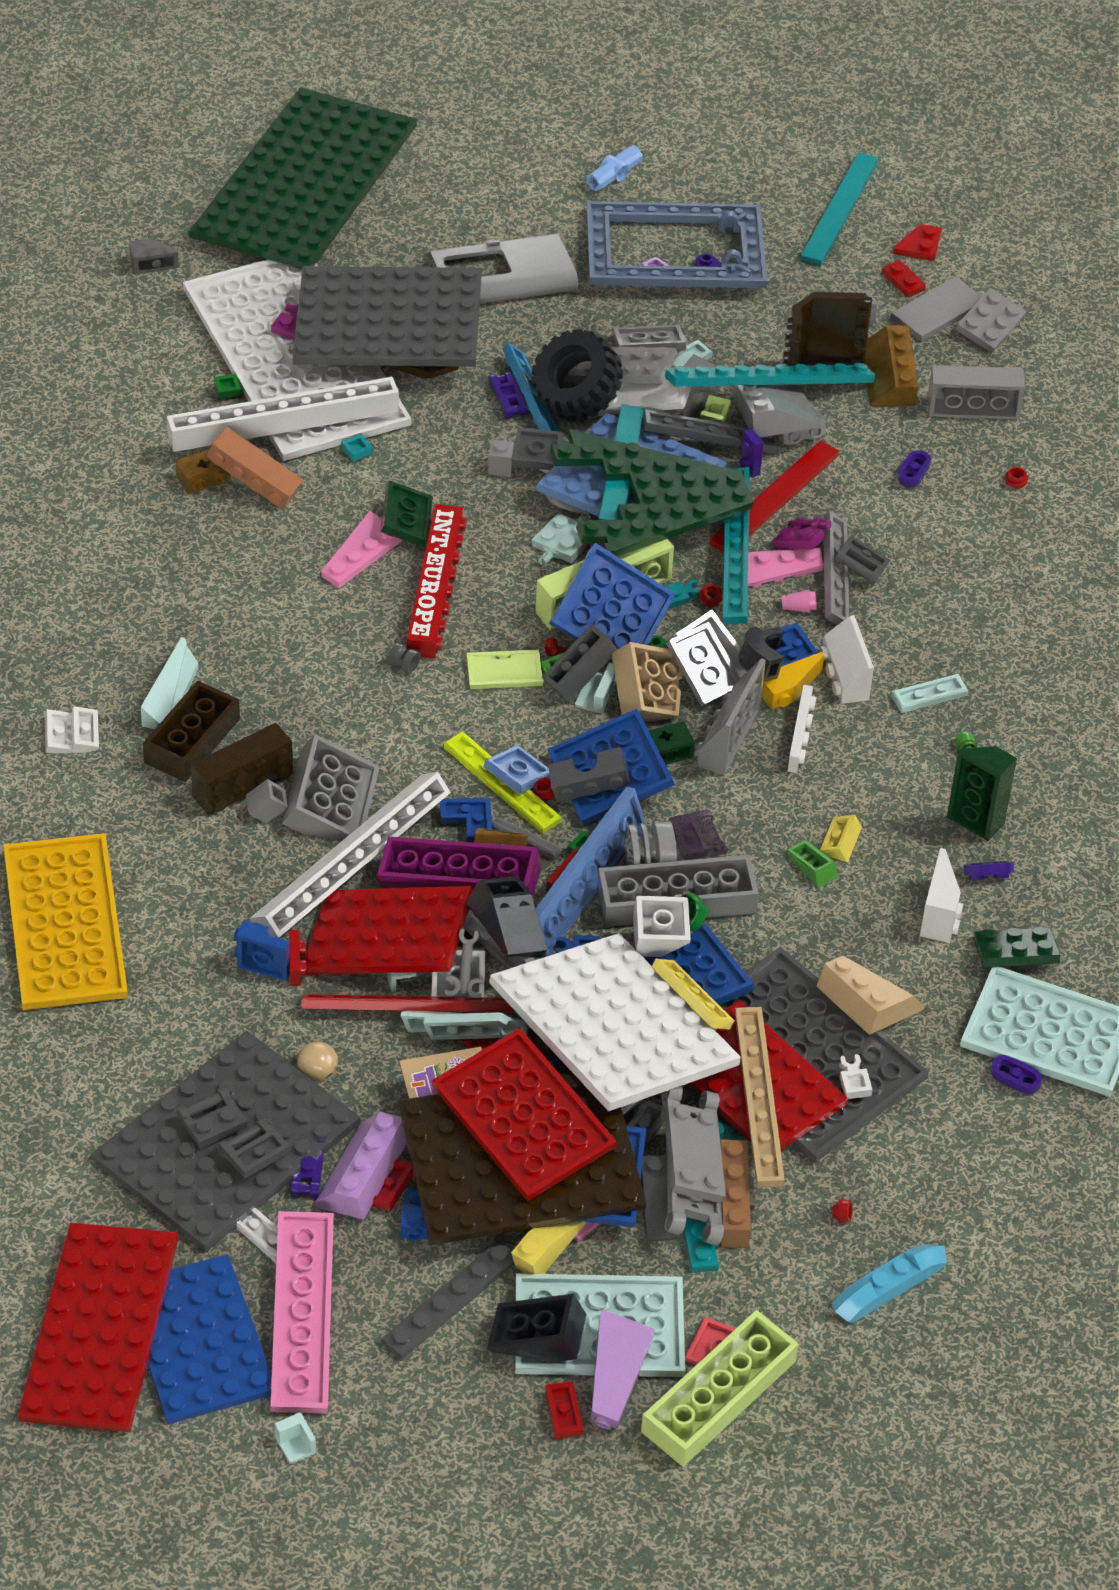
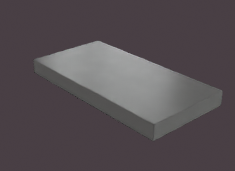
M955 276L893 311L891 319L899 325H909L910 334L922 342L961 320L982 296Z

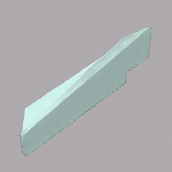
M183 637L180 638L141 706L143 727L155 729L188 692L199 669L198 662L187 647V642Z
M401 1012V1018L408 1032H427L431 1040L503 1038L519 1028L528 1035L530 1027L523 1019L510 1018L502 1013Z

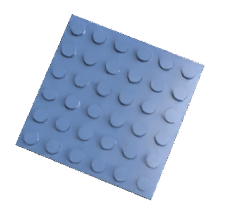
M605 413L587 433L615 440L619 418ZM642 427L640 428L638 439L640 447L727 468V462L717 457L710 456L657 433L646 431ZM554 466L537 483V491L599 517L606 481L600 466ZM629 485L626 504H636Z

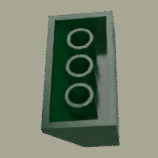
M997 746L960 749L957 754L947 818L989 841L1005 824L1017 758Z

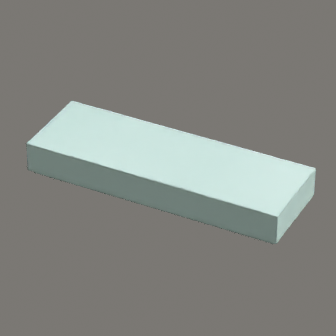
M959 674L892 691L891 697L900 712L904 713L967 696L968 689Z

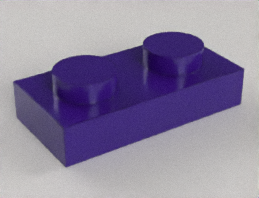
M750 428L743 433L740 466L749 467L750 476L753 478L759 476L761 472L764 442Z

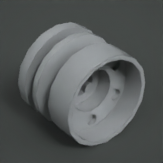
M671 821L653 822L651 834H648L644 823H639L638 835L635 825L627 824L624 839L626 864L638 865L677 861L675 834Z

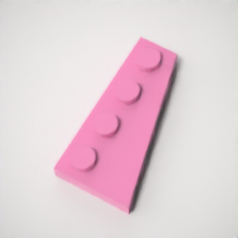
M369 511L323 568L321 575L334 586L340 588L403 540L382 533V518Z
M821 548L749 552L748 587L756 588L762 586V583L770 581L779 582L783 581L786 577H799L823 571L824 561Z

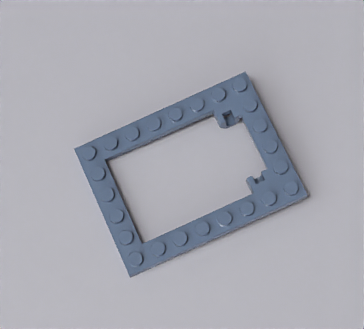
M587 201L589 285L676 286L686 288L727 287L731 289L767 288L760 205ZM609 221L618 223H718L719 232H725V227H733V233H740L742 258L738 250L730 249L721 258L722 267L611 265ZM729 259H737L736 264L728 263Z

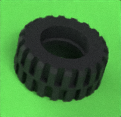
M573 329L572 333L568 330L562 332L559 337L554 336L551 338V342L541 348V354H537L535 358L536 365L532 367V374L534 375L531 379L532 386L539 399L558 417L566 418L569 421H575L576 418L579 421L586 420L587 416L594 417L599 414L600 410L603 409L604 411L609 407L607 404L611 400L614 401L617 396L615 393L617 390H620L622 384L619 380L623 378L622 363L617 353L600 335L594 334L590 330ZM591 361L590 372L584 381L573 388L563 389L564 379L568 372L579 363Z

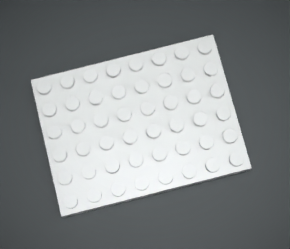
M620 933L490 975L489 983L608 1111L740 1064L741 1057L713 1028L704 1023V1020L689 1007Z

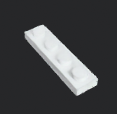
M803 685L789 756L788 772L797 773L799 764L804 765L806 750H802V746H808L810 732L805 731L806 728L811 729L813 714H809V711H814L816 697L812 696L813 686Z

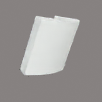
M73 707L72 712L68 713L47 709L45 713V753H78L98 750V710Z

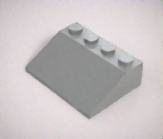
M733 385L734 402L748 428H752L759 437L822 428L819 418L800 385Z
M761 658L734 684L730 693L726 692L722 701V708L717 709L715 712L713 725H708L705 731V740L697 745L695 756L698 757V767L725 776L760 710L765 659Z
M314 734L301 749L287 802L288 809L285 810L282 824L304 835L344 840L367 821L380 766Z

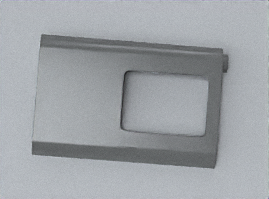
M558 233L505 241L497 239L483 244L429 251V258L433 267H446L444 263L446 260L495 253L503 254L511 272L482 277L480 304L578 290L577 272Z

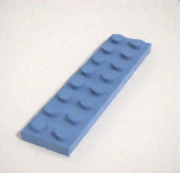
M626 787L535 908L547 948L546 953L538 954L539 956L547 957L556 949V938L564 937L598 892V868L616 867L623 858L626 825L634 824L637 835L639 823H644L646 826L635 788Z

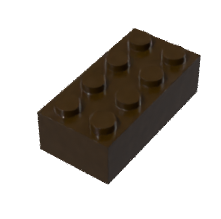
M197 680L143 742L144 763L181 781L187 782L191 777V764L210 755L240 720L239 699Z
M274 723L192 763V797L210 815L216 811L224 810L230 804L246 799V794L267 779L274 783L287 779L293 774L292 740L277 723Z

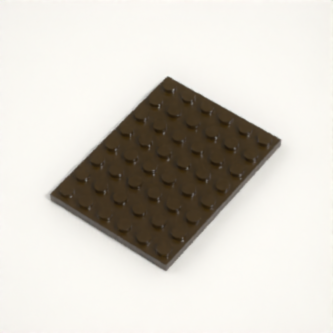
M573 1072L560 1074L614 1137L617 1145L616 1148L530 1201H527L439 1094L398 1100L399 1112L429 1246L646 1209V1200L622 1108L619 1107L608 1111Z

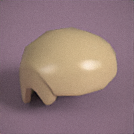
M320 1041L312 1042L301 1049L297 1058L296 1068L312 1081L322 1082L330 1073H335L339 1058L334 1048L327 1043Z

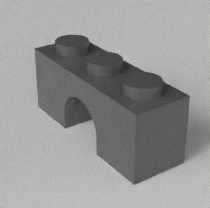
M621 747L597 752V764L592 770L587 772L577 771L573 759L548 764L551 788L557 802L570 801L574 798L594 795L599 792L630 785L627 762Z

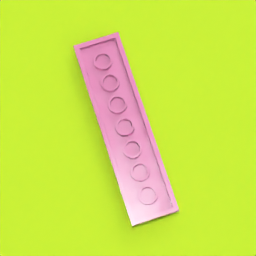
M278 1211L270 1412L328 1413L334 1213Z

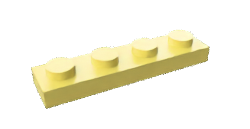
M655 959L652 968L704 1020L707 1026L714 1030L718 1028H731L734 1020L674 960Z

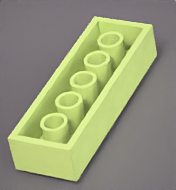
M668 539L617 556L660 584L672 578L674 546ZM583 561L537 580L535 613L550 631L556 628L550 625L549 622Z
M756 1310L643 1414L641 1433L684 1467L796 1362L799 1343Z

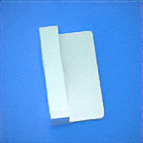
M613 663L608 664L604 674L596 673L581 689L575 702V707L603 714L616 684Z

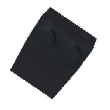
M574 1294L498 1303L487 1349L490 1352L547 1362L577 1359L587 1314Z

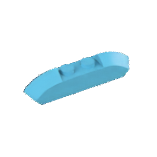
M924 1244L905 1251L846 1288L832 1302L834 1311L846 1321L854 1323L940 1271L947 1264L945 1246Z

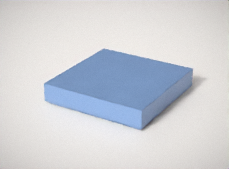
M519 745L485 760L483 766L518 794L534 788L535 783L539 779L550 778L549 768Z

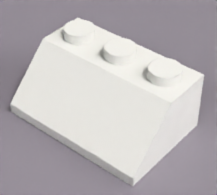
M853 615L846 618L824 635L823 646H820L819 650L824 654L827 677L832 678L833 694L835 696L838 695L841 704L869 700L874 670L856 618Z

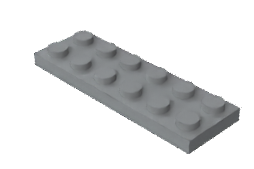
M611 347L617 353L622 363L623 378L619 379L622 383L662 384L665 380L666 369L672 367L678 356L676 348ZM591 361L582 362L574 366L566 375L564 382L581 383L590 372Z

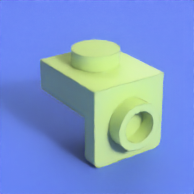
M709 395L705 409L701 411V419L725 424L731 400Z

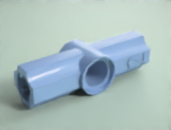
M633 145L615 157L612 155L606 156L601 166L587 175L586 182L590 189L596 192L614 180L620 182L621 179L623 180L627 176L631 168L643 160V154L637 146Z

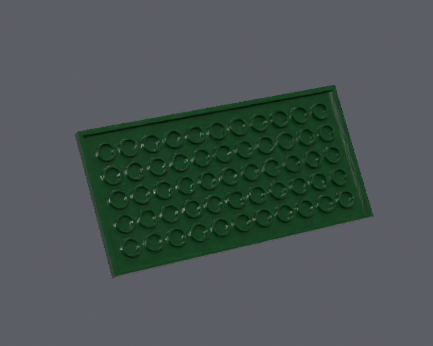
M300 87L191 227L189 237L302 269L303 266H315L416 128L417 119Z

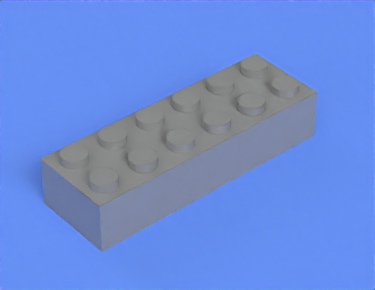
M750 855L598 868L597 890L605 927L633 925L636 896L673 897L683 894L685 891L696 894L701 898L704 905L709 909V915L706 918L757 913L759 893Z

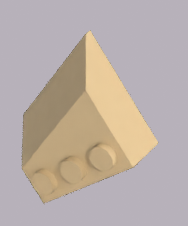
M629 642L611 653L622 715L638 709L644 723L672 719L679 716L681 691L678 687L683 673L669 649Z
M845 956L825 963L817 983V987L869 1035L924 1010L923 1004L914 995Z

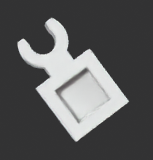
M858 1054L854 1056L853 1064L847 1063L845 1056H841L840 1069L842 1070L840 1072V1081L844 1095L848 1099L872 1096V1086L867 1069H860L861 1059Z

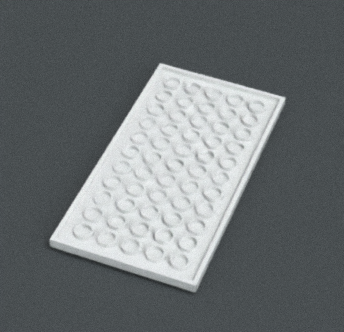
M264 260L183 282L185 293L232 374L237 375L241 390L248 402L386 378L379 365H293L294 340L272 333L271 325L281 312L291 314L285 311L287 303L294 305L299 303L302 269L271 260ZM399 399L397 413L268 436L281 459L286 461L339 446L342 441L359 434L368 438L410 426L411 417Z

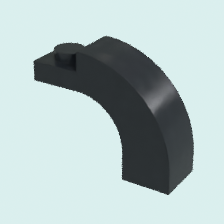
M756 626L747 630L738 654L741 666L748 672L761 658L765 659L763 682L777 679L785 657L774 650L779 649L784 631L778 627L763 631Z

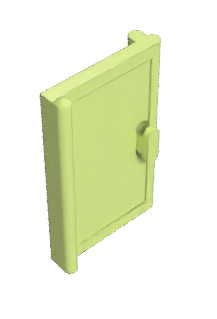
M539 649L466 653L470 689L543 686L544 679L542 678Z

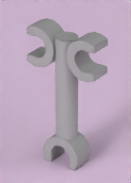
M461 928L459 938L463 946L459 979L454 975L446 976V980L454 981L456 987L452 990L445 989V994L452 996L457 993H469L473 998H480L482 993L474 992L472 986L475 983L483 984V979L475 977L470 980L473 944L478 940L479 932L475 929L473 938L466 939L464 937V928Z

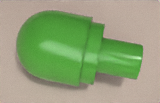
M963 731L956 736L955 744L958 751L963 748H977L976 741L971 733Z

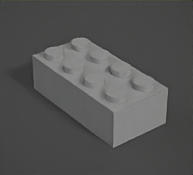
M932 365L927 397L928 414L931 417L1019 420L1025 390L1023 368Z

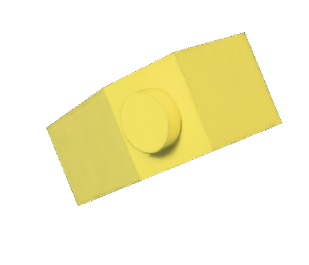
M573 1221L533 1228L511 1252L515 1267L524 1274H545L586 1222Z

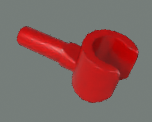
M552 637L546 639L547 645L544 648L548 656H556L558 653L561 654L568 650V648L558 646L557 639Z

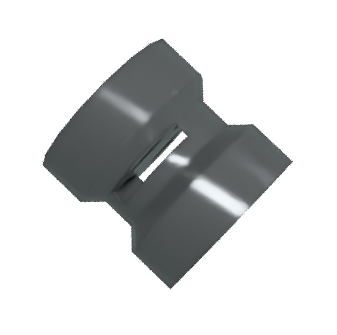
M397 642L389 652L387 663L393 667L399 666L402 668V671L412 674L419 664L421 654L414 649L408 650L405 645Z

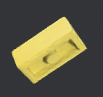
M856 815L833 817L820 848L821 852L830 858L844 862L849 861L862 829Z

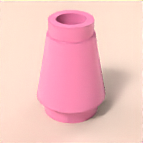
M808 589L782 596L783 610L806 613L817 610L816 592H810Z

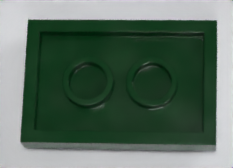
M389 480L385 491L381 532L408 541L411 544L425 547L429 536L433 496Z
M1034 927L1033 929L1010 928L1008 930L985 929L983 931H974L973 940L983 967L1060 963V952L1050 928Z

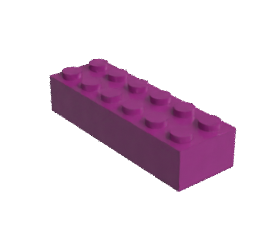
M388 836L377 876L380 888L471 886L472 891L479 880L518 876L531 893L532 898H534L541 863L538 847Z

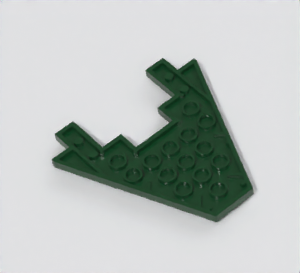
M569 430L568 432L570 444H551L550 453L555 466H600L605 481H629L636 504H618L616 512L619 520L577 521L576 525L581 544L604 543L606 550L616 556L751 510L753 506V499L741 471L640 447L639 444L634 442L624 443L576 430Z

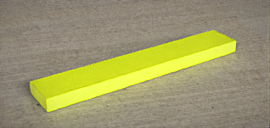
M463 731L444 742L445 750L539 832L544 834L561 822L562 817L531 790L518 794L483 767L485 760L492 756Z

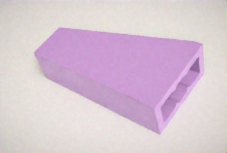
M602 1309L599 1319L591 1419L601 1428L610 1429L613 1427L617 1429L654 1338L655 1329Z

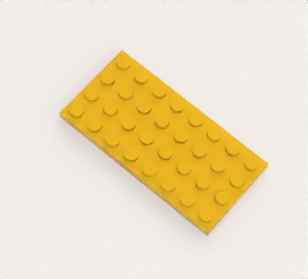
M106 833L4 844L22 1009L30 1010L128 998Z

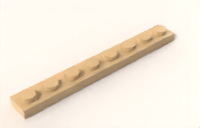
M762 1007L735 1008V1021L757 1188L784 1187L785 1178Z

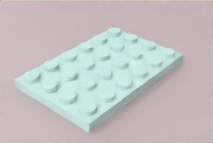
M992 967L962 1036L960 1047L993 1058L1001 1055L1010 1056L1038 1070L1040 1074L1111 1097L1119 1077V1006L1002 967Z
M516 1273V1301L574 1294L587 1316L577 1359L547 1362L515 1356V1374L594 1376L600 1313L604 1309L655 1329L654 1338L639 1376H685L682 1277L535 1275Z

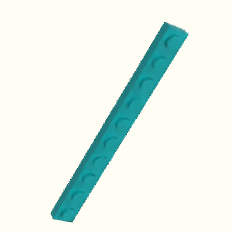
M836 363L835 366H827L825 364L786 366L778 364L776 367L756 365V367L744 365L726 367L718 365L716 368H707L705 366L686 368L677 366L676 368L666 369L665 378L674 387L873 383L875 374L867 365L862 363H855L854 365Z
M749 467L729 468L742 472L747 487L750 490ZM749 510L725 518L724 625L748 624Z

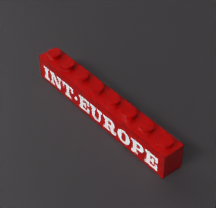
M435 504L407 636V649H414L420 652L421 657L436 658L437 650H442L443 636L440 633H445L447 618H444V615H449L450 601H447V599L453 596L454 585L451 584V581H456L457 567H454V564L459 565L460 550L457 549L463 546L464 534H461V531H466L467 517H463V507Z

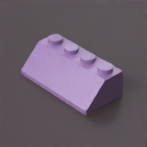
M378 1112L360 1123L315 1201V1207L364 1220L373 1204L374 1196L379 1194L384 1185V1180L389 1176L394 1167L395 1159L398 1160L407 1144L400 1116Z

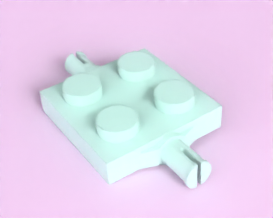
M557 513L532 539V546L544 553L538 559L539 564L546 566L552 558L572 563L588 546V544H581L576 530L577 521L590 520V514L582 513L578 519L574 520Z

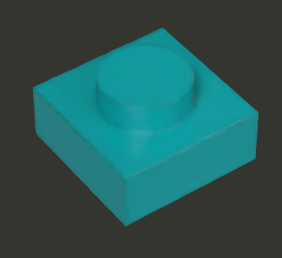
M362 434L341 442V449L353 462L373 454L372 445Z

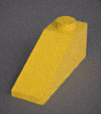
M823 652L782 666L777 679L763 682L762 698L771 710L788 706L802 693L803 685H809L822 672Z

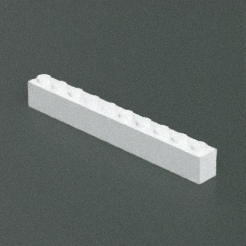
M393 377L170 415L167 416L168 438L173 452L210 446L226 427L242 438L250 439L398 412L399 392Z
M434 772L420 775L250 917V921L267 926L269 936L271 937L283 935L385 848L388 836L399 837L451 793L440 774Z

